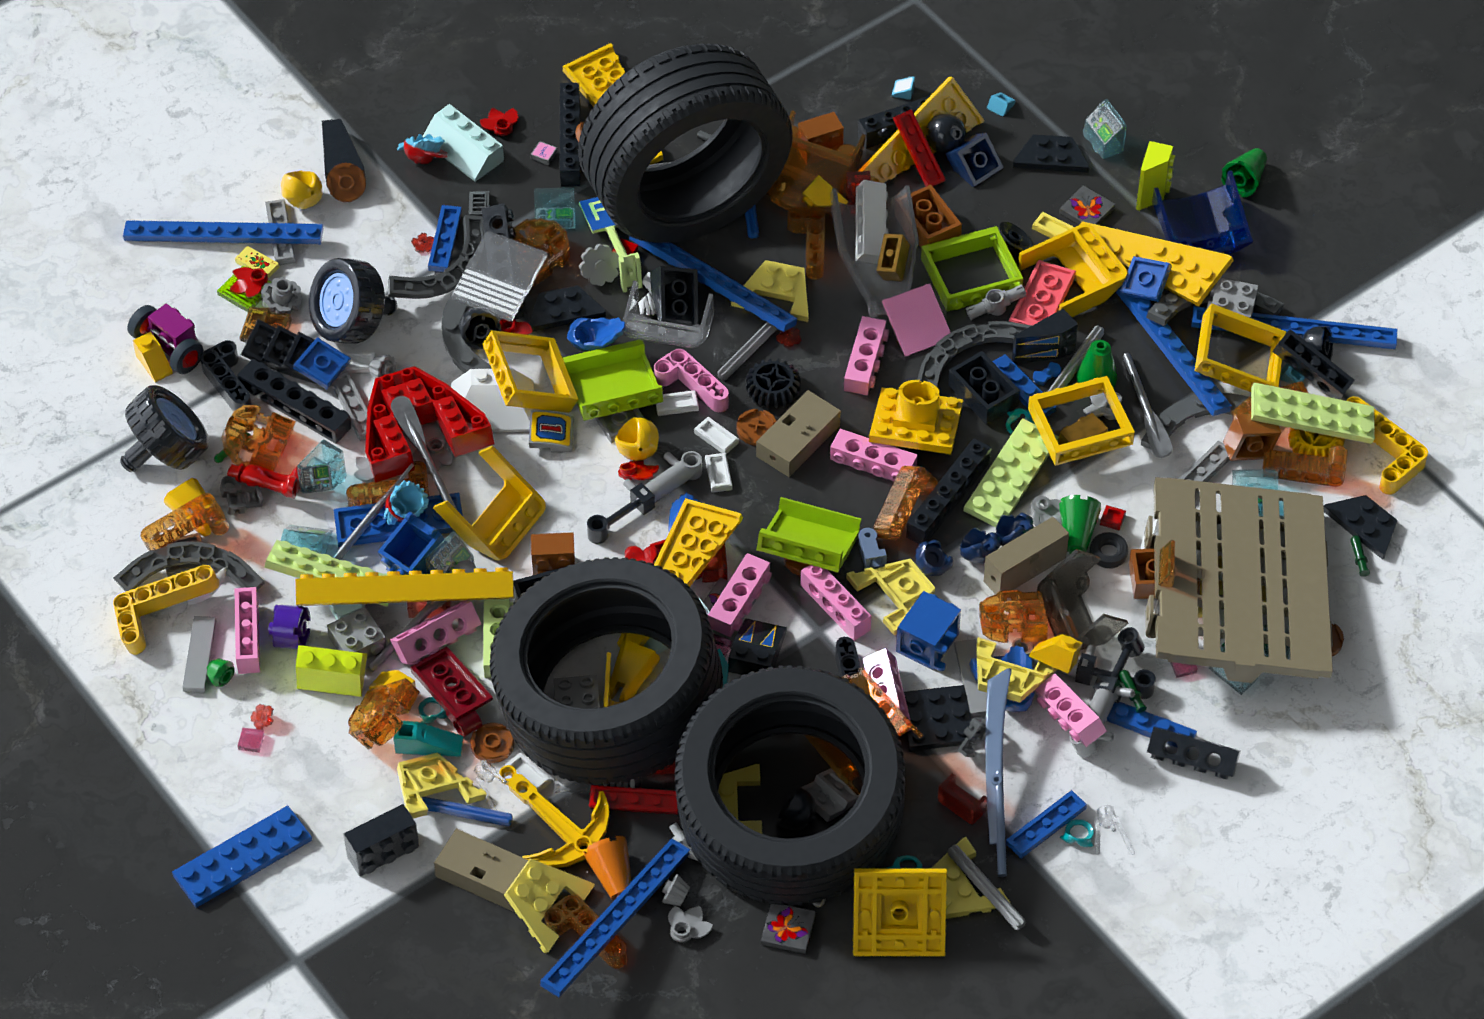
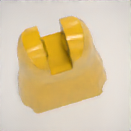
M190 478L166 494L164 498L165 505L184 519L200 535L206 537L211 534L206 521H209L217 530L223 526L221 516L196 478Z
M628 640L622 642L610 677V699H614L620 687L623 690L620 694L619 702H625L635 696L640 686L660 662V656L656 651Z

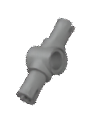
M1022 284L1007 291L992 289L986 294V298L982 299V302L966 308V312L970 320L985 313H991L996 316L1002 315L1006 311L1007 306L1011 305V302L1027 295Z

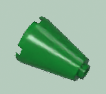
M1254 148L1228 162L1222 169L1221 181L1224 187L1232 194L1237 193L1241 195L1240 197L1252 195L1257 190L1267 162L1266 153L1261 149Z
M1096 340L1090 345L1077 371V383L1107 376L1114 388L1118 375L1111 346L1104 340Z
M1068 495L1063 497L1061 503H1059L1062 526L1069 532L1067 552L1072 556H1081L1087 552L1101 512V503L1093 497L1087 496L1086 500L1080 499L1081 495Z

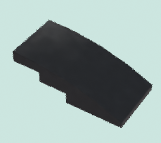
M258 319L240 355L250 360L254 359L262 362L268 368L280 373L315 383L293 369L294 363L315 339L301 332L295 334L279 325L275 328Z

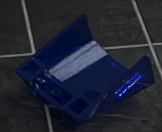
M1232 170L1228 171L1225 185L1189 197L1162 200L1159 188H1154L1152 204L1167 241L1227 255L1253 243Z

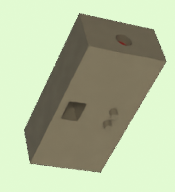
M807 390L756 441V457L790 477L840 426L841 410Z
M1054 517L1049 518L985 557L983 582L998 598L1003 597L1066 559L1069 532Z
M456 828L434 862L435 876L515 912L504 894L529 860Z

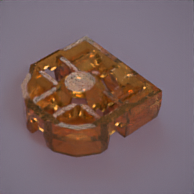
M542 218L526 219L514 227L517 235L514 242L519 251V256H516L521 267V275L533 286L552 275L553 267L556 266V263L560 267L566 265L570 257L567 232L556 221ZM520 229H521L522 231L524 230L525 236H526L527 238H525L521 233H519V230H520ZM534 248H541V251H534ZM547 253L551 255L550 259L547 257Z
M243 405L233 411L222 432L221 440L224 452L230 457L232 463L238 466L241 463H244L245 466L254 464L275 471L294 431L296 421L275 412L271 416L265 417L264 413L260 412V406ZM258 421L265 424L266 428H258L256 422ZM253 431V435L247 437L246 433ZM272 438L278 440L274 451L267 449L271 444ZM243 449L248 453H253L250 462L247 460L243 462L242 458H239Z
M1004 590L998 591L996 595L987 597L984 601L980 602L979 618L983 635L988 639L1008 643L1009 632L1017 629V632L1020 633L1021 642H1042L1047 640L1048 621L1041 592ZM1029 615H1035V620H1029Z
M406 678L368 690L360 705L355 707L348 720L349 734L368 750L374 744L382 746L402 727L403 722L397 716L410 712L420 693L419 690Z

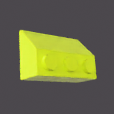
M1149 141L1140 172L1136 210H1142L1163 201L1165 193L1170 192L1172 181L1168 180H1171L1173 175V168H1170V166L1173 167L1175 155L1172 154L1173 146Z
M298 645L295 667L297 689L362 697L367 653Z

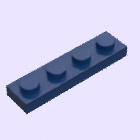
M442 205L429 258L428 271L444 272L445 269L450 267L462 207Z
M1006 354L992 361L1020 389L1019 400L1027 408L1029 396L1043 393ZM1057 406L1042 409L1045 417L1056 412Z
M1122 702L1114 703L1107 717V722L1150 738L1154 726L1195 738L1197 735V730L1146 711L1137 713L1136 707ZM1169 741L1167 743L1168 745L1178 748L1177 744L1173 741Z
M1072 790L1006 839V845L1022 859L1086 810L1087 804Z

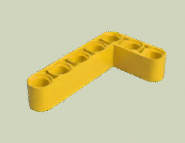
M1355 396L1350 397L1346 400L1349 402L1369 405L1361 398ZM1374 409L1375 439L1373 442L1396 459L1382 471L1379 485L1383 493L1391 495L1396 493L1425 468L1428 449Z
M202 565L123 592L114 598L113 606L120 638L130 654H140L146 647L141 616L205 595L218 588L219 579L211 566Z

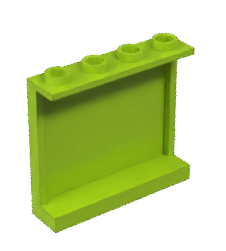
M642 339L563 357L579 399L577 405L584 421L663 402L662 385L658 386L646 357Z
M781 497L779 509L767 529L761 528L759 532L757 551L839 572L859 537L861 518Z

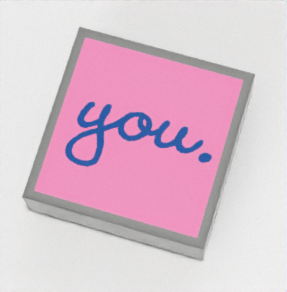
M539 141L531 153V159L549 165L557 153V147Z

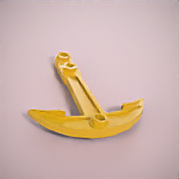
M505 765L499 770L500 781L505 785H509V790L524 804H528L567 843L556 851L553 848H549L540 853L523 856L522 858L527 860L533 859L553 868L568 867L585 859L583 852L588 851L587 848L580 849L581 846L588 847L604 838L609 821V807L603 791L599 792L597 804L591 814L592 821L584 829H580L539 794L537 788L522 774H517L513 766ZM508 775L512 776L510 779H505ZM523 789L527 790V792L520 793Z

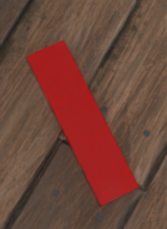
M912 109L895 116L893 120L925 186L931 185L934 187L946 181Z
M591 785L589 808L591 809L595 808L599 792L603 791L609 810L678 815L676 791Z

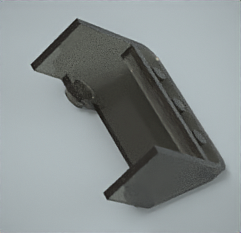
M1076 549L1040 581L1037 586V596L1054 637L1062 634L1071 636L1075 640L1082 642L1081 650L1087 649L1088 645L1100 646L1106 644L1129 623L1125 619L1107 614L1101 615L1094 623L1092 622L1081 595L1087 591L1090 585L1087 571L1099 562L1101 558L1098 555Z

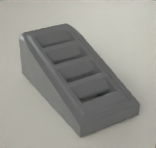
M489 191L469 192V215L482 216V208L489 207Z

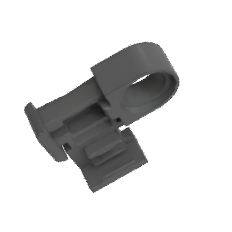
M225 476L222 478L220 491L222 498H226L228 502L227 514L233 515L235 512L243 514L246 511V507H262L263 496L259 486H256L255 491H252V493L248 491L247 493L245 491L242 493L241 484L234 477ZM231 483L235 485V488L229 489L225 484Z
M974 717L969 727H966L963 733L968 737L965 738L958 751L965 757L975 756L971 750L974 749L972 745H977L975 743L977 738L980 741H985L986 718H983L980 722Z

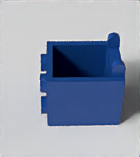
M410 511L377 552L382 558L380 560L381 563L387 567V572L400 571V575H409V571L420 570L422 574H431L430 570H436L439 567L438 564L434 567L435 563L432 561L438 558L442 563L446 556L444 557L441 551L445 547L448 549L449 547L443 535L435 527L429 526ZM439 553L443 556V560L438 557Z
M923 591L897 627L896 652L931 670L944 671L946 664L941 659L959 635L961 609L952 603L939 599L934 594Z

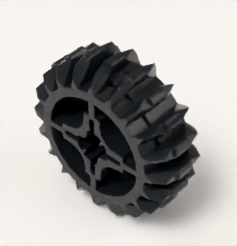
M770 358L768 362L762 360L760 364L755 363L754 368H750L749 374L746 376V389L749 398H752L753 403L759 402L760 407L766 405L769 409L770 406H774L777 410L778 406L781 405L785 408L786 403L792 404L793 399H797L798 393L801 390V378L798 370L794 369L793 364L788 365L787 361L780 362L779 358L776 361H772Z

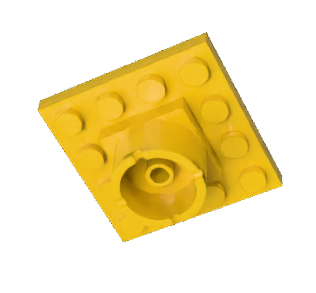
M910 380L901 384L899 390L882 387L869 434V442L951 454L963 399L940 396L939 389L927 381Z
M854 868L853 956H945L946 869Z

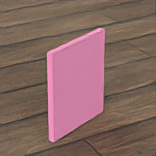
M925 284L919 288L882 301L905 357L936 346L938 341L951 333L930 284Z

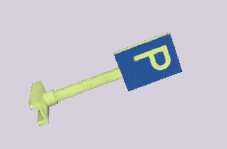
M599 198L579 201V205L592 233L607 231L619 256L620 281L623 293L627 292V287L637 285L639 289L643 288L640 256L638 253L627 255L615 230L618 227L609 217Z

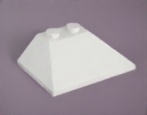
M510 368L517 389L534 391V380ZM470 369L451 382V388L485 413L491 425L492 433L529 432L530 411L534 409L506 406L492 369Z

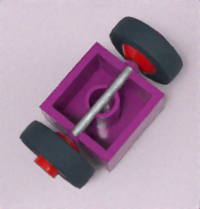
M165 303L159 309L151 305H144L133 313L127 325L128 333L136 339L151 332L161 345L163 351L170 356V366L177 373L187 374L200 363V355L204 349L197 341L195 325L189 318L183 317L178 309L172 308Z

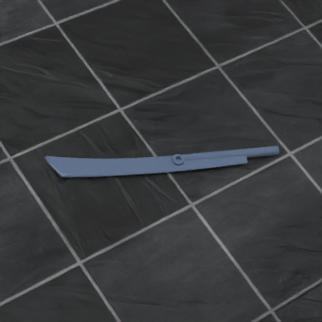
M1011 668L1000 672L987 682L985 736L987 813L990 844L997 845V871L999 877L1007 876L1003 736Z

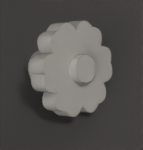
M597 244L595 249L588 247L581 255L583 260L579 265L581 275L584 278H588L589 282L593 285L602 286L605 281L613 282L619 274L616 269L619 267L618 254L613 252L608 245Z
M274 278L272 283H265L264 288L261 290L262 305L268 312L275 311L278 316L290 315L291 311L298 310L302 303L301 288L296 282H289L286 278Z

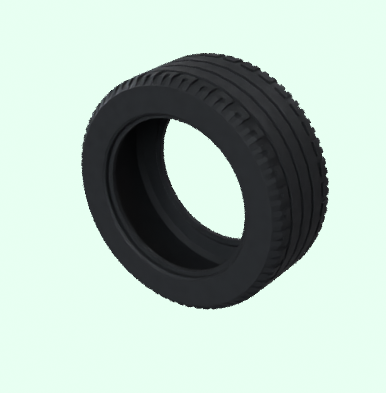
M694 44L667 50L650 57L615 81L599 98L583 125L584 127L579 138L578 156L584 175L609 217L622 232L634 239L645 242L672 243L691 240L716 231L739 218L759 202L776 182L786 164L791 151L793 131L787 111L758 66L750 57L738 49L727 47L726 45ZM724 120L717 131L693 152L669 164L647 168L662 149L682 134L703 124Z
M609 557L597 558L592 561L578 562L575 565L571 564L568 567L558 569L557 572L550 573L549 576H545L541 581L534 583V586L529 587L526 590L527 592L522 593L520 598L514 601V605L508 609L509 612L503 616V620L499 623V628H497L496 635L493 638L490 653L492 684L511 735L519 748L532 762L543 768L546 772H550L554 776L558 775L561 779L588 785L595 783V785L603 783L604 785H609L610 783L619 784L620 782L626 783L633 779L635 781L639 777L644 778L648 774H655L657 770L661 771L665 766L673 764V761L676 760L677 750L680 749L681 737L683 732H686L685 728L690 719L696 715L695 712L702 703L708 701L710 695L723 687L722 665L704 606L695 592L681 578H678L674 573H670L669 570L663 569L661 566H654L653 563H646L643 560H629L624 557L618 559V557H613L612 559ZM615 633L640 634L661 642L671 650L668 661L656 680L644 691L623 703L598 709H583L561 704L544 694L547 680L559 661L571 650L591 639Z
M788 665L786 667L778 666V668L774 669L773 667L759 669V672L754 673L752 671L749 674H744L738 680L733 679L730 683H726L722 689H718L714 694L710 695L708 701L702 703L696 710V715L690 719L685 728L686 732H683L679 743L680 749L677 750L675 761V785L679 819L688 846L691 847L692 853L699 863L702 862V866L711 876H715L716 880L725 887H731L732 891L744 897L747 895L752 900L762 903L766 901L769 904L800 906L803 903L822 902V899L826 898L829 900L840 896L843 891L848 892L854 888V868L877 869L886 858L885 855L889 854L895 843V838L898 836L901 820L903 819L905 760L903 758L904 753L901 742L898 740V734L893 723H890V718L883 708H879V704L869 694H865V691L855 683L851 684L848 679L842 678L837 674L832 675L829 671ZM795 733L820 738L841 750L850 759L857 769L863 784L855 805L837 824L813 836L783 839L760 834L742 824L729 812L719 795V785L729 764L746 747L761 739L779 734Z

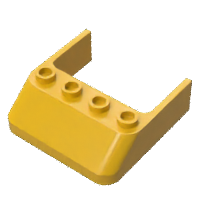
M1089 224L1078 225L1019 253L1020 270L1036 264L1038 260L1043 261L1054 256L1061 261L1065 268L1076 271L1075 281L1085 293L1059 305V310L1064 309L1071 317L1107 301L1123 285L1127 277L1126 268L1097 231Z
M490 446L480 450L478 454L503 479L504 487L473 525L448 500L435 505L433 509L471 548L499 561L511 554L544 513L546 503L494 446Z

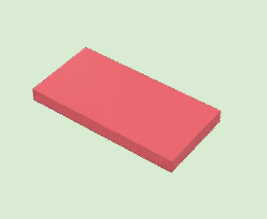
M1038 260L1024 288L1027 296L1019 299L1009 322L1034 325L1059 311V305L1064 302L1075 279L1076 271Z

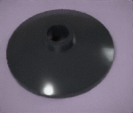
M1001 222L999 224L998 230L1008 247L1024 251L1033 246L1029 236L1018 226L1010 222Z

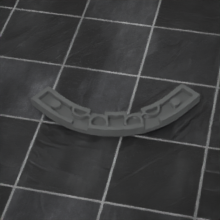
M464 216L463 250L458 260L445 269L443 273L437 276L431 275L426 277L389 276L388 297L406 299L432 298L458 288L462 281L466 280L464 279L465 276H471L467 274L468 270L474 272L481 260L485 247L483 217Z
M473 275L469 276L471 278L491 285V282L483 280ZM465 280V282L473 284L486 290L488 289V287L482 286L469 280ZM463 284L460 285L461 287H464V288H466V289L472 290V291H474V292H477V293H480V294H483V293H484V292H482V291L476 290V289L471 288V287H468V286H466V285H463ZM458 287L450 296L443 311L442 337L445 349L452 357L454 364L464 373L470 369H492L489 363L471 350L460 335V320L474 301L458 296L456 292L476 299L478 296L459 290Z
M1211 291L1202 303H1208V301L1213 300V297H1210ZM1257 291L1253 311L1260 314L1278 315L1282 311L1284 303ZM1170 292L1154 304L1147 312L1146 318L1165 326L1179 311L1191 306V302Z
M990 321L986 325L975 326V324H971L957 329L938 341L936 347L926 355L917 380L921 382L927 381L938 387L943 369L958 353L972 346L984 343L1004 342L1013 344L1014 335L1032 325Z
M1222 393L1232 405L1230 412L1225 414H1251V397ZM1192 396L1171 405L1158 418L1170 437L1187 419L1211 414L1197 396ZM1145 433L1141 440V446L1151 449L1147 433Z
M192 541L171 543L154 551L150 550L136 558L113 577L114 581L126 592L137 588L149 577L166 568L192 564L209 565L217 571L225 567L227 569L225 575L239 588L256 587L258 590L265 584L264 580L243 559L234 553L218 548L213 544Z

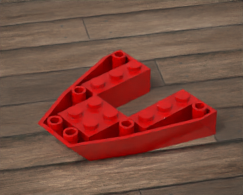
M415 366L375 378L367 408L365 453L375 483L402 475L411 463L414 465L412 452L402 434L403 430L391 410V402L399 396H405L410 399L421 425L437 421L455 457L494 445L492 428L485 413L443 381ZM413 466L409 472L414 471L415 466Z

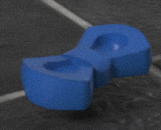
M1050 362L1048 368L1043 371H1034V382L1037 385L1044 386L1048 379L1058 377L1061 373L1060 365Z

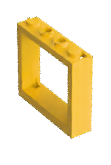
M1211 303L1202 318L1195 372L1251 392L1253 383L1279 387L1282 359L1272 351L1284 337L1286 331ZM1212 325L1271 347L1266 380L1207 358Z
M492 330L486 340H484L483 347L506 406L570 413L579 399L555 338ZM503 351L541 356L555 394L517 389Z
M1107 376L1029 396L1028 410L1055 466L1133 445L1135 431ZM1104 393L1121 429L1059 445L1042 409Z

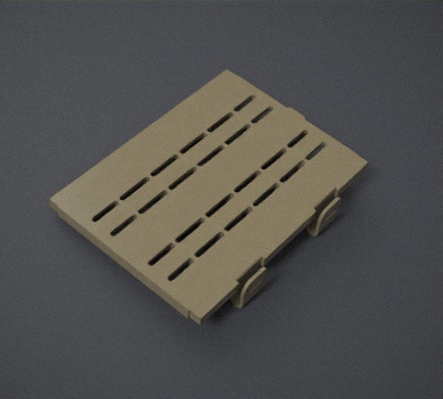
M1155 477L1153 485L1154 519H1157L1153 533V516H1148L1144 531V549L1154 548L1155 598H1158L1154 613V595H1149L1145 610V634L1148 638H1156V658L1166 659L1172 663L1224 668L1228 681L1252 683L1262 673L1315 679L1319 677L1331 678L1333 672L1331 651L1333 640L1332 622L1329 615L1327 541H1325L1323 496ZM1195 491L1199 492L1200 510L1195 508ZM1216 494H1220L1221 512L1216 510ZM1258 498L1262 499L1263 517H1260L1258 513ZM1279 501L1283 502L1284 519H1280ZM1196 522H1200V538L1196 537ZM1217 524H1221L1222 540L1217 539ZM1259 529L1264 531V545L1260 544ZM1280 531L1285 532V547L1281 546ZM1174 549H1175V561H1174V566H1173V565H1172V555H1173V552H1174ZM1196 550H1201V566L1197 565ZM1218 552H1222V569L1218 567ZM1260 557H1265V573H1261ZM1282 559L1286 560L1287 576L1282 575ZM1172 567H1173V569H1174V582H1173V585H1172V573H1173ZM1197 578H1202V595L1197 593ZM1219 581H1223V597L1219 596ZM1261 585L1266 586V602L1262 601ZM1283 588H1287L1288 605L1283 603ZM1198 607H1202L1203 624L1198 623ZM1219 609L1224 610V627L1220 626ZM1263 614L1267 615V632L1263 630ZM1284 617L1289 618V634L1285 633ZM1198 636L1203 637V650L1199 649ZM1220 639H1225V652H1221ZM1264 644H1268L1269 657L1264 656ZM1285 646H1290V660L1286 659Z

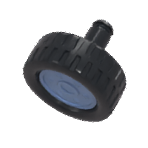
M349 258L329 260L318 270L310 288L309 313L312 324L321 337L331 342L346 344L364 342L374 334L383 315H392L397 310L396 299L385 295L383 282L378 271L366 261Z
M158 385L146 387L126 407L125 417L127 423L138 440L120 459L121 465L128 472H135L136 468H140L152 456L171 468L178 470L186 469L209 447L207 431L198 416L182 399L164 387Z

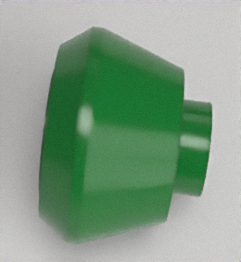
M219 658L212 660L207 665V676L215 687L225 686L235 673L234 663Z

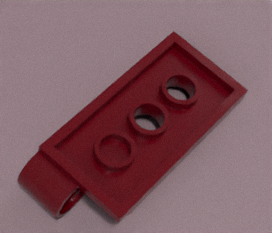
M447 646L410 667L411 673L446 711V716L453 723L459 735H462L464 738L482 727V721L475 710L491 702L493 697ZM439 670L445 671L442 674H436ZM450 683L456 684L453 687L447 686Z

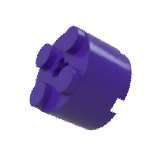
M293 605L274 606L273 622L269 623L268 627L269 635H273V647L298 649V645L307 646L311 629L307 628V621H311L308 607Z

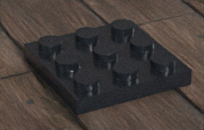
M964 685L904 692L912 730L906 732L909 751L961 746L965 738L968 737L963 732L966 727H969L971 722Z

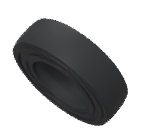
M1104 532L1098 534L1090 544L1091 559L1100 567L1116 568L1122 565L1127 558V542L1116 533ZM1104 545H1112L1117 549V553L1107 556L1101 552V548Z

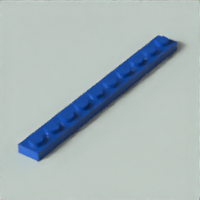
M126 220L123 238L124 241L321 244L324 228L323 224Z
M633 237L629 238L637 243L638 246L647 249L653 255L667 261L670 265L679 268L697 269L698 282L707 285L715 292L722 294L730 301L737 303L745 310L752 312L777 329L784 332L796 325L798 318L674 244L652 243L634 239Z
M1121 286L1116 293L1210 414L1216 416L1230 412L1232 405L1210 377L1195 372L1196 359L1168 324L1162 326L1146 318L1147 312L1153 307L1152 303L1146 299L1122 295L1120 293Z
M1193 307L1191 327L1201 328L1203 314L1207 308ZM1259 313L1252 314V319L1284 330L1286 333L1291 329L1301 338L1307 330L1313 327L1328 326L1332 332V337H1329V342L1396 350V328ZM1212 325L1213 330L1228 331Z
M671 838L544 976L540 986L560 997L689 856L690 849Z

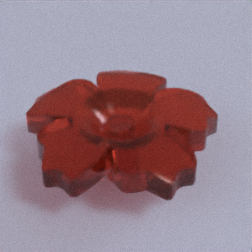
M421 233L418 235V238H413L411 243L418 253L430 252L434 237H427L426 233Z
M791 328L784 332L781 330L780 335H777V341L784 344V347H792L794 344H799L801 342L800 330L798 328Z
M257 705L255 708L256 712L253 711L250 718L257 730H263L264 726L272 725L274 720L269 716L273 715L274 709L270 705Z

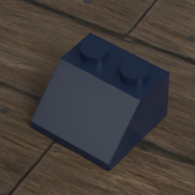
M987 133L974 134L958 147L945 153L953 170L972 187H975L1004 168Z

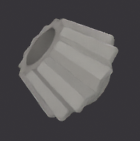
M390 355L374 357L369 365L370 374L378 378L385 374L394 373L397 363L394 357Z
M676 875L672 882L670 880L666 882L662 890L665 893L662 900L663 903L677 906L682 904L690 887L679 875Z

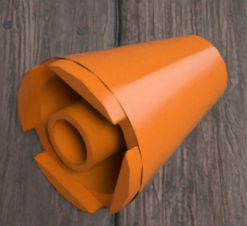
M616 836L617 840L610 841L609 838L602 839L588 846V852H583L585 859L612 900H615L632 882L628 843L623 836Z

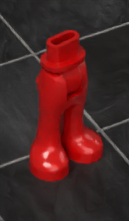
M241 463L239 466L231 464L227 476L234 477L236 481L246 483L249 487L259 486L295 499L303 482L302 475H304V471H301V467H296L291 474L285 475L254 464L245 466L244 463Z

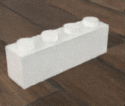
M863 180L856 187V261L878 265L883 236L888 234V229L886 228L888 192L886 191L885 183Z

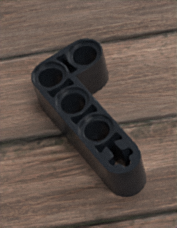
M225 340L201 353L202 371L234 413L238 416H246L252 411L250 394L230 369L238 363L237 346L233 341Z
M840 637L836 641L835 650L839 676L848 679L851 684L855 683L867 694L855 642L850 637Z

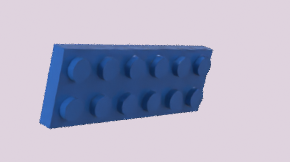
M451 493L450 497L457 511L463 516L460 493ZM441 495L428 496V508L424 509V512L417 518L429 526L435 527L441 534L455 532L433 509L435 505L444 502ZM375 504L333 509L338 548L343 545ZM384 505L354 545L384 542L400 523L396 522L395 525H388L387 518H384Z
M287 805L172 871V874L197 908L311 842L312 837Z

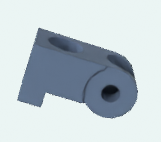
M863 528L859 532L858 546L865 569L884 567L887 555L885 549L879 550L877 532L872 528Z

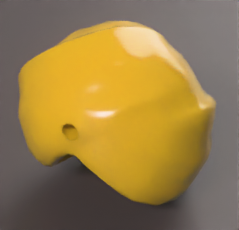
M289 172L284 174L282 178L281 195L294 207L308 209L316 205L322 198V183L314 172Z
M634 417L620 428L615 438V444L620 454L625 458L635 461L645 460L655 454L658 447L659 433L657 427L652 422L644 418Z

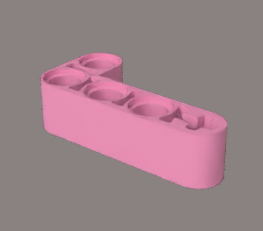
M675 349L655 363L654 376L658 385L668 386L679 379L691 391L695 390L696 396L713 411L724 412L728 409V389L685 350Z

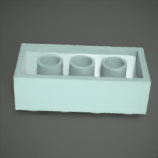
M450 104L434 115L422 136L423 138L427 134H431L433 138L441 136L445 142L441 145L440 149L448 153V157L445 159L475 182L504 161L503 145Z

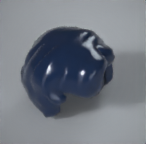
M1020 513L1015 518L1013 515H1001L996 525V534L1002 540L1001 546L1033 529V518L1025 513Z
M973 528L963 538L960 545V554L965 560L984 564L985 557L999 549L1002 540L995 532L986 534V531Z
M937 540L923 542L915 550L916 565L925 576H940L953 566V557L950 555L948 557L944 553L941 543Z

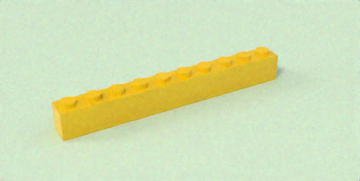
M507 567L495 568L496 572H487V568H476L474 572L465 573V569H453L452 573H444L443 570H430L431 574H422V571L415 570L409 571V575H400V571H389L385 576H379L378 572H366V576H357V573H344V577H335V574L330 573L322 574V578H313V574L300 575L299 579H295L296 605L320 606L514 599L513 571H508Z

